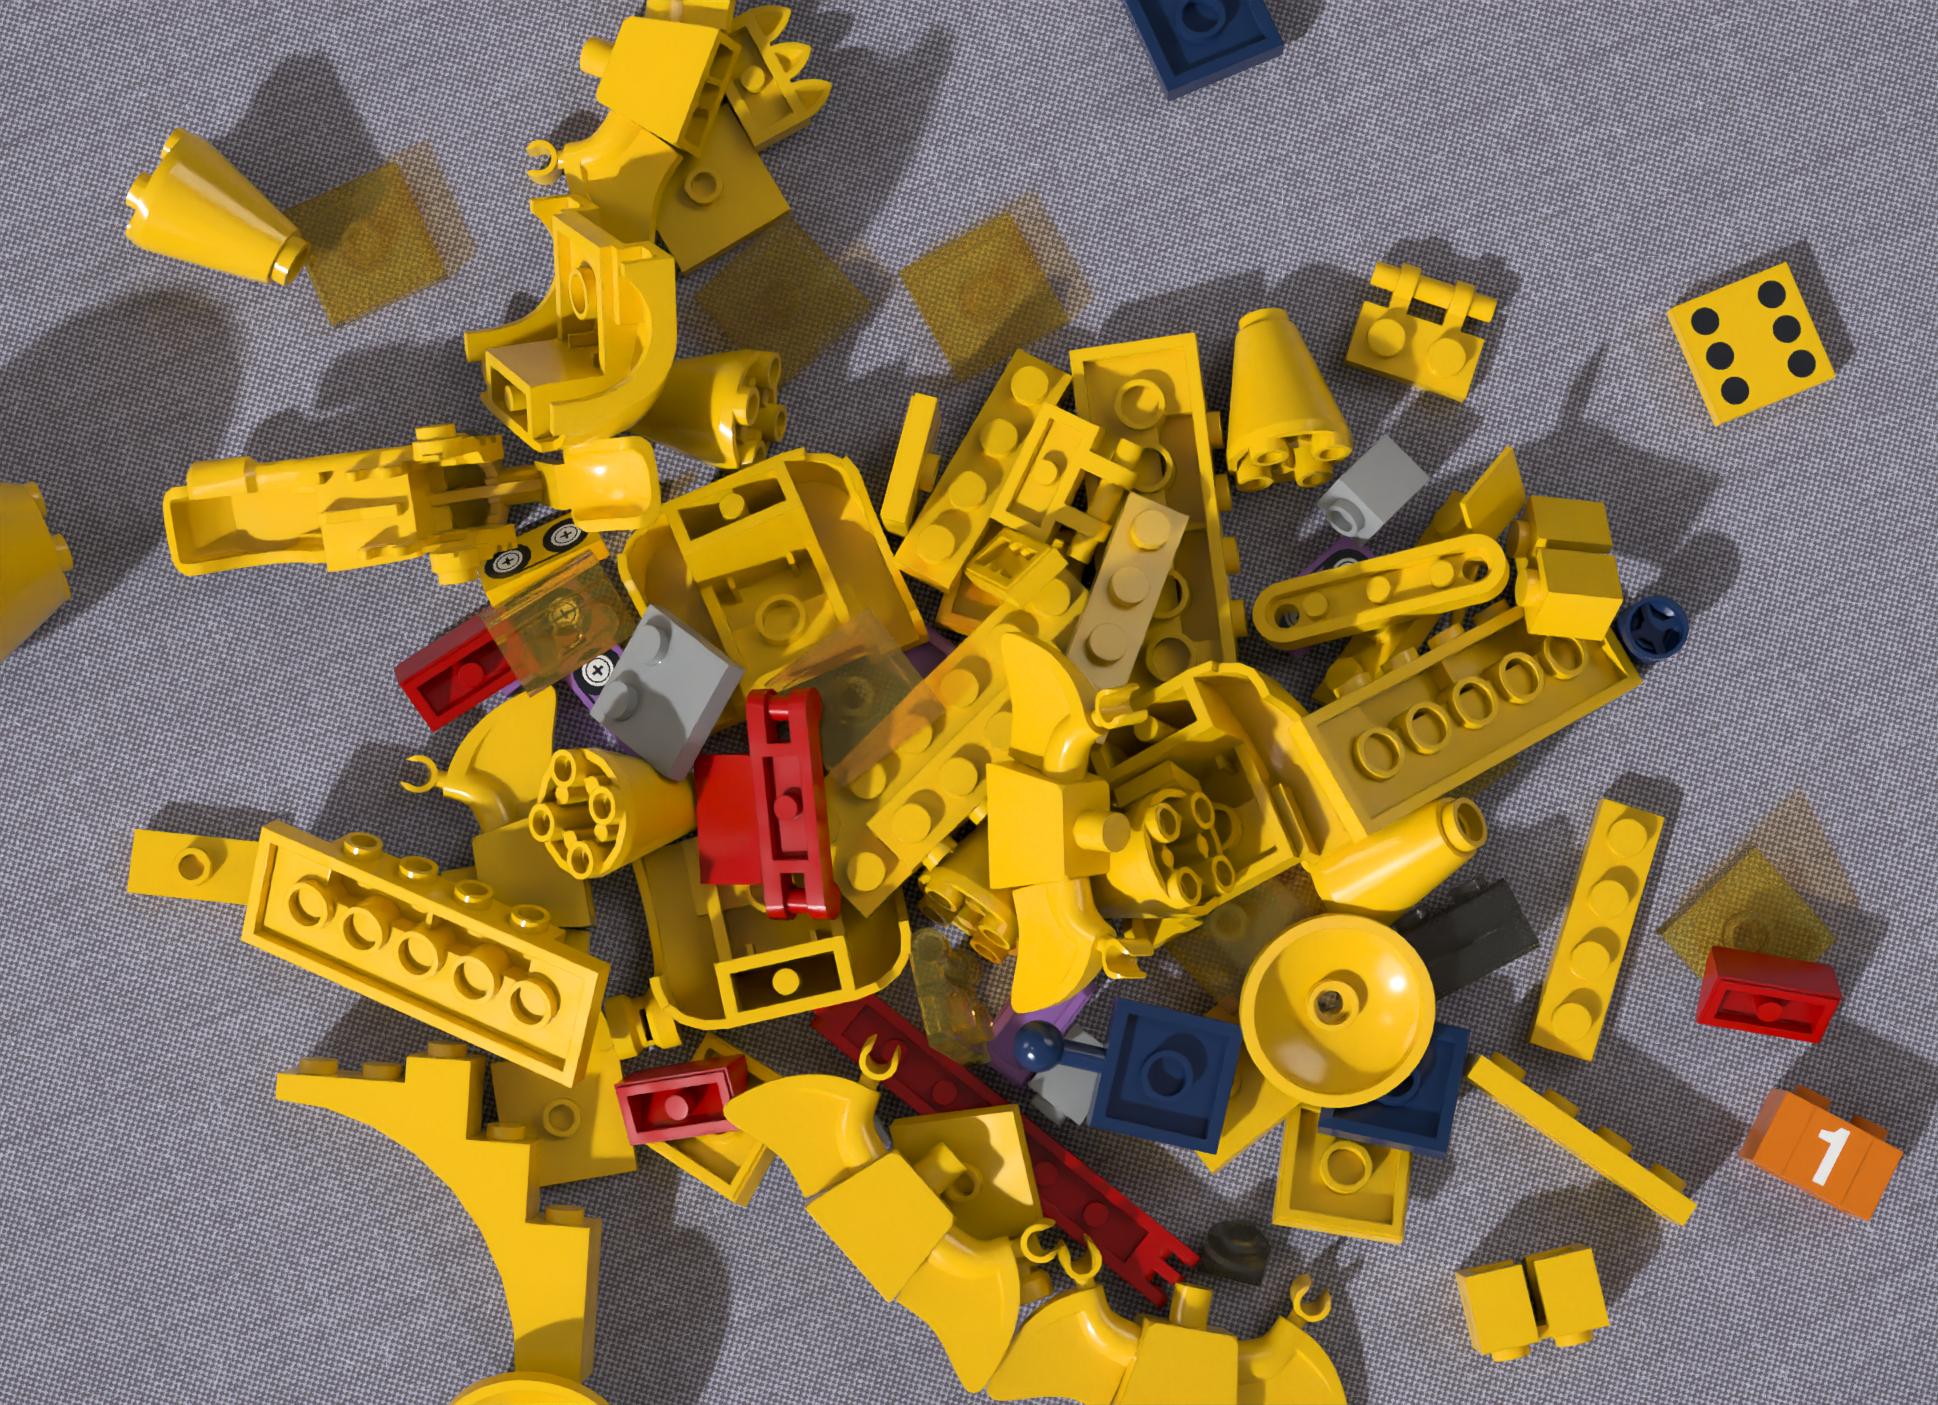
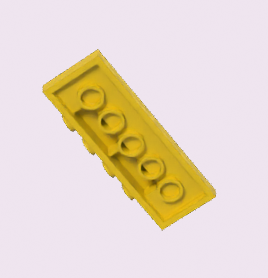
M1195 332L1069 351L1077 416L1106 430L1096 454L1111 460L1121 437L1145 448L1134 470L1139 476L1131 492L1190 516L1144 636L1143 648L1138 652L1127 684L1137 683L1140 687L1132 691L1130 702L1182 672L1208 661L1238 663L1237 638L1249 637L1244 599L1232 600L1229 575L1241 574L1236 536L1224 537L1221 512L1233 511L1228 473L1216 474L1213 453L1215 449L1225 448L1220 410L1208 412L1204 395L1198 339ZM1087 471L1084 478L1089 506L1102 478ZM1124 490L1109 525L1115 526L1124 500L1130 491ZM1109 539L1106 544L1100 542L1094 553L1096 573Z
M1066 568L1059 572L1022 609L1009 602H1002L824 778L833 879L837 883L840 892L866 919H869L923 865L931 872L949 852H953L959 844L952 836L969 819L979 826L988 818L986 763L1015 760L1008 756L1013 713L1000 640L1002 635L1007 632H1023L1048 643L1065 655L1089 591Z
M1503 599L1472 617L1476 625L1475 628L1465 632L1459 622L1427 641L1431 651L1419 656L1413 646L1380 665L1385 674L1373 681L1369 673L1365 671L1341 684L1333 690L1338 700L1301 718L1289 726L1288 730L1353 842L1356 844L1644 683L1611 627H1609L1602 641L1528 634L1524 608L1518 605L1510 608L1507 601Z
M277 819L262 826L241 941L567 1087L573 1088L585 1078L611 964L565 945L564 941L567 931L549 924L551 915L547 910L532 904H518L512 908L494 900V889L484 882L461 880L455 883L438 876V865L428 858L406 856L399 859L383 852V841L369 833L352 832L330 843Z

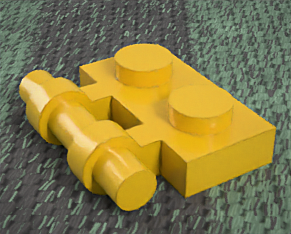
M1377 260L1369 284L1392 291L1387 308L1368 301L1363 302L1343 365L1462 403L1467 397L1485 340L1461 332L1465 317L1469 316L1490 323L1496 308L1497 299L1474 292L1476 285L1457 280L1455 285L1421 275L1420 267L1403 262L1400 268ZM1411 299H1417L1446 309L1441 325L1408 315L1407 311Z
M1044 401L989 517L1051 546L1061 525L1064 524L1077 531L1066 554L1089 565L1099 543L1106 544L1114 528L1109 525V522L1124 490L1132 491L1139 476L1134 470L1145 448L1121 437L1111 460L1097 455L1096 451L1106 430ZM1088 471L1102 479L1086 513L1072 507L1071 504Z

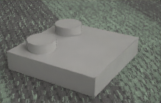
M649 604L589 714L664 777L683 782L743 676L745 669L668 609Z

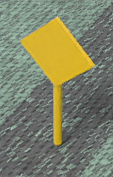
M1506 446L1459 502L1469 534H1483L1496 540L1528 502L1512 447ZM1479 565L1469 569L1466 575L1468 580L1475 581ZM1467 607L1452 611L1448 628L1459 622L1462 625Z

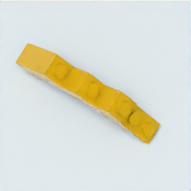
M435 1040L428 1041L427 1050L407 1056L406 1075L401 1074L402 1064L393 1062H363L362 1071L338 1070L339 1060L327 1057L299 1058V1067H293L277 1073V1100L327 1108L374 1127L416 1154L452 1189L482 1232L501 1275L513 1325L515 1372L533 1371L549 1373L571 1379L580 1384L593 1373L603 1218L584 1217L585 1208L574 1205H548L545 1207V1214H539L541 1193L539 1183L543 1137L525 1136V1125L506 1122L487 1123L486 1132H481L486 1055L468 1054L467 1043Z

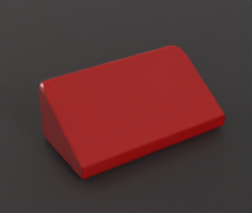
M491 605L398 664L394 668L398 684L434 733L541 665V662L505 605L494 609Z
M750 752L698 754L694 761L700 884H763Z
M1712 946L1706 961L1695 1018L1697 1024L1819 1044L1842 998L1835 971L1827 964Z
M736 1054L641 1069L632 1072L614 1084L630 1146L741 1130L726 1119L723 1109L729 1100L747 1091V1063L745 1055Z

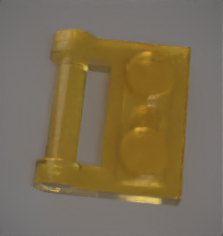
M927 927L915 931L911 936V951L908 955L929 1047L966 1068L991 1062L987 1042L994 1040L993 1023L985 1004H978L974 988L982 977V965L979 959L968 951L951 948L948 938L936 929Z

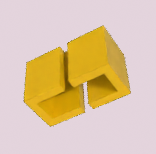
M1530 495L1520 519L1511 522L1507 534V553L1510 558H1515L1518 573L1515 584V600L1518 606L1524 608L1528 634L1596 641L1604 639L1623 601L1615 555H1607L1613 544L1604 503Z
M1581 1243L1523 1256L1539 1321H1535L1522 1264H1514L1512 1259H1506L1455 1271L1472 1347L1482 1355L1491 1353L1494 1362L1508 1361L1530 1355L1531 1349L1529 1344L1540 1342L1541 1339L1551 1337L1554 1339L1556 1347L1586 1343L1594 1339L1593 1329L1610 1326L1592 1248Z

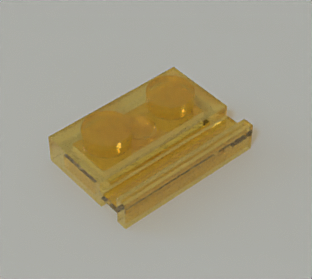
M587 549L479 615L529 698L631 637L637 628L612 582L599 564V560L590 549Z

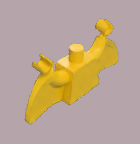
M647 0L644 18L636 16L627 17L621 25L615 43L595 36L589 38L580 55V68L584 73L601 78L596 92V101L609 108L610 111L597 131L589 138L568 142L564 145L563 150L556 151L553 145L545 140L532 141L526 148L528 155L532 157L549 155L551 156V162L543 170L533 169L527 171L526 173L531 180L540 185H549L559 179L564 169L570 194L578 193L601 209V228L624 244L650 241L654 244L657 214L663 191L684 158L670 145L700 160L742 49L738 43L726 35L731 34L736 0Z
M1007 632L1002 635L1000 641L1013 713L1008 756L1015 760L986 763L989 880L991 889L1029 885L1012 891L1019 926V948L1011 992V1005L1015 1012L1027 1013L1047 1009L1071 999L1096 977L1102 967L1106 975L1112 979H1142L1147 977L1146 973L1138 967L1137 956H1153L1154 948L1151 942L1146 938H1116V930L1102 918L1094 903L1089 876L1108 873L1110 869V853L1119 852L1125 848L1130 838V824L1124 814L1110 812V789L1107 781L1103 777L1087 773L1092 746L1097 739L1107 734L1110 729L1144 722L1148 717V711L1144 709L1133 712L1131 708V693L1133 690L1140 688L1137 683L1106 688L1097 692L1080 669L1060 651L1026 633Z
M542 684L516 695L488 713L464 738L450 763L448 771L437 769L436 764L424 755H412L405 758L404 760L423 763L428 769L429 776L427 781L418 787L399 781V784L411 793H423L431 788L443 790L444 798L459 801L469 806L477 819L482 834L472 838L475 865L442 871L441 877L455 883L461 880L484 882L494 889V900L512 908L518 904H532L544 908L551 915L549 924L567 931L564 944L589 954L591 932L565 928L598 926L590 879H576L570 873L560 868L547 850L545 842L537 841L532 836L529 828V813L532 807L538 804L542 778L550 765L554 752L558 696L553 686ZM602 1007L591 1051L594 1052L608 1051L613 1048L607 1018Z
M877 1034L869 1037L863 1045L859 1058L862 1074L858 1082L838 1075L824 1073L799 1074L765 1082L729 1100L723 1109L726 1119L737 1128L766 1145L784 1161L793 1174L804 1197L812 1196L805 1202L806 1211L888 1303L896 1297L898 1303L929 1325L942 1343L963 1387L973 1394L980 1392L1003 1359L1015 1330L1020 1305V1279L1016 1260L1024 1257L1036 1263H1046L1052 1260L1063 1248V1245L1055 1246L1051 1250H1043L1036 1246L1033 1235L1035 1231H1043L1054 1226L1056 1221L1050 1218H1040L1025 1230L1021 1238L1009 1241L1007 1235L980 1241L953 1225L957 1217L939 1195L968 1170L942 1140L915 1165H912L895 1145L886 1149L876 1131L873 1119L875 1109L882 1095L876 1089L880 1080H886L895 1073L901 1056V1048L898 1044L889 1063L878 1064L874 1062L869 1052L875 1043Z
M1086 1233L1083 1235L1087 1251L1077 1261H1071L1068 1248L1062 1239L1056 1245H1063V1248L1057 1254V1258L1066 1273L1075 1279L1076 1287L1061 1292L1041 1304L1016 1328L1003 1359L985 1386L986 1393L993 1400L998 1401L1037 1397H1064L1074 1399L1086 1405H1347L1341 1381L1328 1355L1311 1336L1302 1330L1307 1322L1320 1321L1331 1310V1296L1327 1287L1321 1292L1319 1299L1315 1302L1304 1303L1300 1301L1311 1286L1312 1281L1309 1274L1299 1275L1293 1280L1290 1286V1297L1294 1307L1285 1319L1280 1315L1272 1327L1263 1336L1258 1338L1237 1340V1336L1228 1330L1207 1325L1213 1289L1185 1282H1175L1169 1318L1137 1313L1134 1320L1130 1321L1111 1310L1107 1303L1103 1284L1095 1283L1094 1276L1100 1270L1102 1256Z

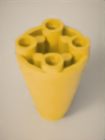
M182 127L176 128L163 147L161 153L162 161L152 175L146 171L142 172L133 182L128 192L126 205L135 209V213L127 226L125 236L143 250L261 283L272 284L275 281L284 287H288L302 270L309 256L311 243L300 237V229L208 140Z
M1264 308L1250 312L1239 320L1240 331L1235 337L1226 451L1228 472L1234 476L1236 489L1242 492L1259 491L1269 487L1272 483L1296 480L1298 486L1305 488L1323 485L1334 478L1332 467L1340 464L1352 453L1353 438L1351 430L1298 327L1289 321L1288 313L1280 308Z
M744 349L673 360L661 395L646 416L626 431L729 474L766 460L770 442H781L787 426L785 405L777 404V385L781 374L780 355L778 352Z
M600 748L560 749L551 757L550 765L542 778L538 804L534 805L530 810L529 828L531 834L537 841L545 842L547 850L559 867L576 879L604 877L697 829L695 774L689 771L684 781L681 782L664 777L644 759Z
M1163 788L1154 791L1126 811L1124 815L1130 824V838L1127 845L1122 851L1110 853V869L1108 873L1089 876L1094 903L1102 918H1198L1207 915L1218 906L1221 896L1233 891L1235 886L1234 868L1228 858L1223 855L1219 836L1213 826L1215 812L1211 801L1202 792L1187 794L1177 788Z
M1452 797L1437 798L1360 842L1353 843L1316 864L1305 860L1300 863L1311 874L1315 889L1324 903V914H1358L1375 919L1389 927L1476 854L1477 848L1483 846L1487 840V825L1482 812L1472 800L1466 797L1458 799Z
M987 818L958 841V847L953 852H949L931 872L927 868L924 869L918 878L919 889L924 896L917 906L926 917L940 926L949 927L951 923L954 924L961 931L972 937L970 945L977 953L993 963L1001 964L1007 955L1018 956L1019 926L1012 891L1029 885L1002 889L990 888Z

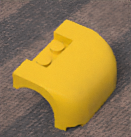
M578 193L529 199L530 212L540 219L553 239L555 275L550 289L535 310L514 322L492 328L464 331L467 363H480L484 381L487 385V391L481 392L480 400L493 415L532 449L541 453L593 444L615 436L634 426L646 416L661 395L672 367L677 346L675 258L650 241L624 244L601 228V209Z
M805 447L775 455L661 504V514L654 525L637 529L627 540L623 552L617 554L620 577L641 618L649 604L666 608L745 669L743 676L710 735L747 720L746 700L748 693L752 689L771 688L778 694L866 655L872 666L930 641L923 619L898 568L894 567V556L876 516L861 474L847 455L842 459L830 453H807Z
M1211 660L1182 672L1130 702L1133 712L1147 709V719L1142 723L1110 729L1102 748L1098 752L1093 750L1090 752L1087 773L1103 777L1107 781L1110 789V812L1125 813L1119 808L1113 789L1168 759L1199 781L1203 794L1208 797L1214 808L1215 822L1213 826L1219 836L1223 855L1231 862L1235 872L1234 889L1230 893L1221 896L1218 906L1304 860L1316 864L1354 843L1288 730L1289 726L1309 715V713L1275 679L1242 663H1216ZM1201 917L1123 918V934L1125 938H1146L1151 942L1153 948L1156 949L1203 924V920Z
M698 837L683 840L681 843L663 846L632 862L643 902L653 954L654 976L649 978L651 989L660 1009L680 1024L701 1030L729 1029L858 1000L883 990L902 973L911 956L912 931L902 886L869 919H866L840 892V912L835 920H813L809 914H797L794 920H771L766 912L763 884H700ZM791 873L792 882L796 884L797 888H805L804 873Z

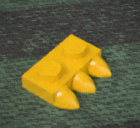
M777 5L759 6L733 18L731 34H726L738 43L742 49L724 95L757 153L811 125L810 118L823 107L832 89L831 82L820 79H804L791 83V80L805 67L812 48L810 45L799 42H784L773 46L770 45L784 31L791 16L790 8Z

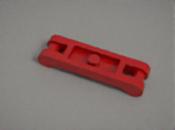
M816 687L793 688L790 694L778 695L771 688L752 689L748 693L746 700V719L765 907L771 920H794L797 914H809L813 920H835L840 912V890L833 879L819 734L822 700ZM789 720L790 739H778V721ZM791 873H804L805 888H797L796 884L792 882Z

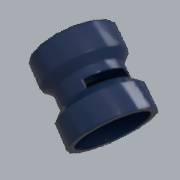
M1657 595L1645 597L1622 610L1615 620L1613 632L1632 663L1648 665L1655 664L1680 651L1687 641L1689 624L1687 615L1679 604L1671 598Z

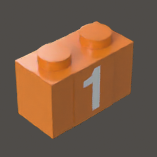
M1796 1084L1792 1092L1771 1088L1737 1157L1850 1217L1869 1222L1904 1153L1885 1142L1890 1132L1853 1114L1849 1123L1828 1112L1832 1101L1802 1085Z

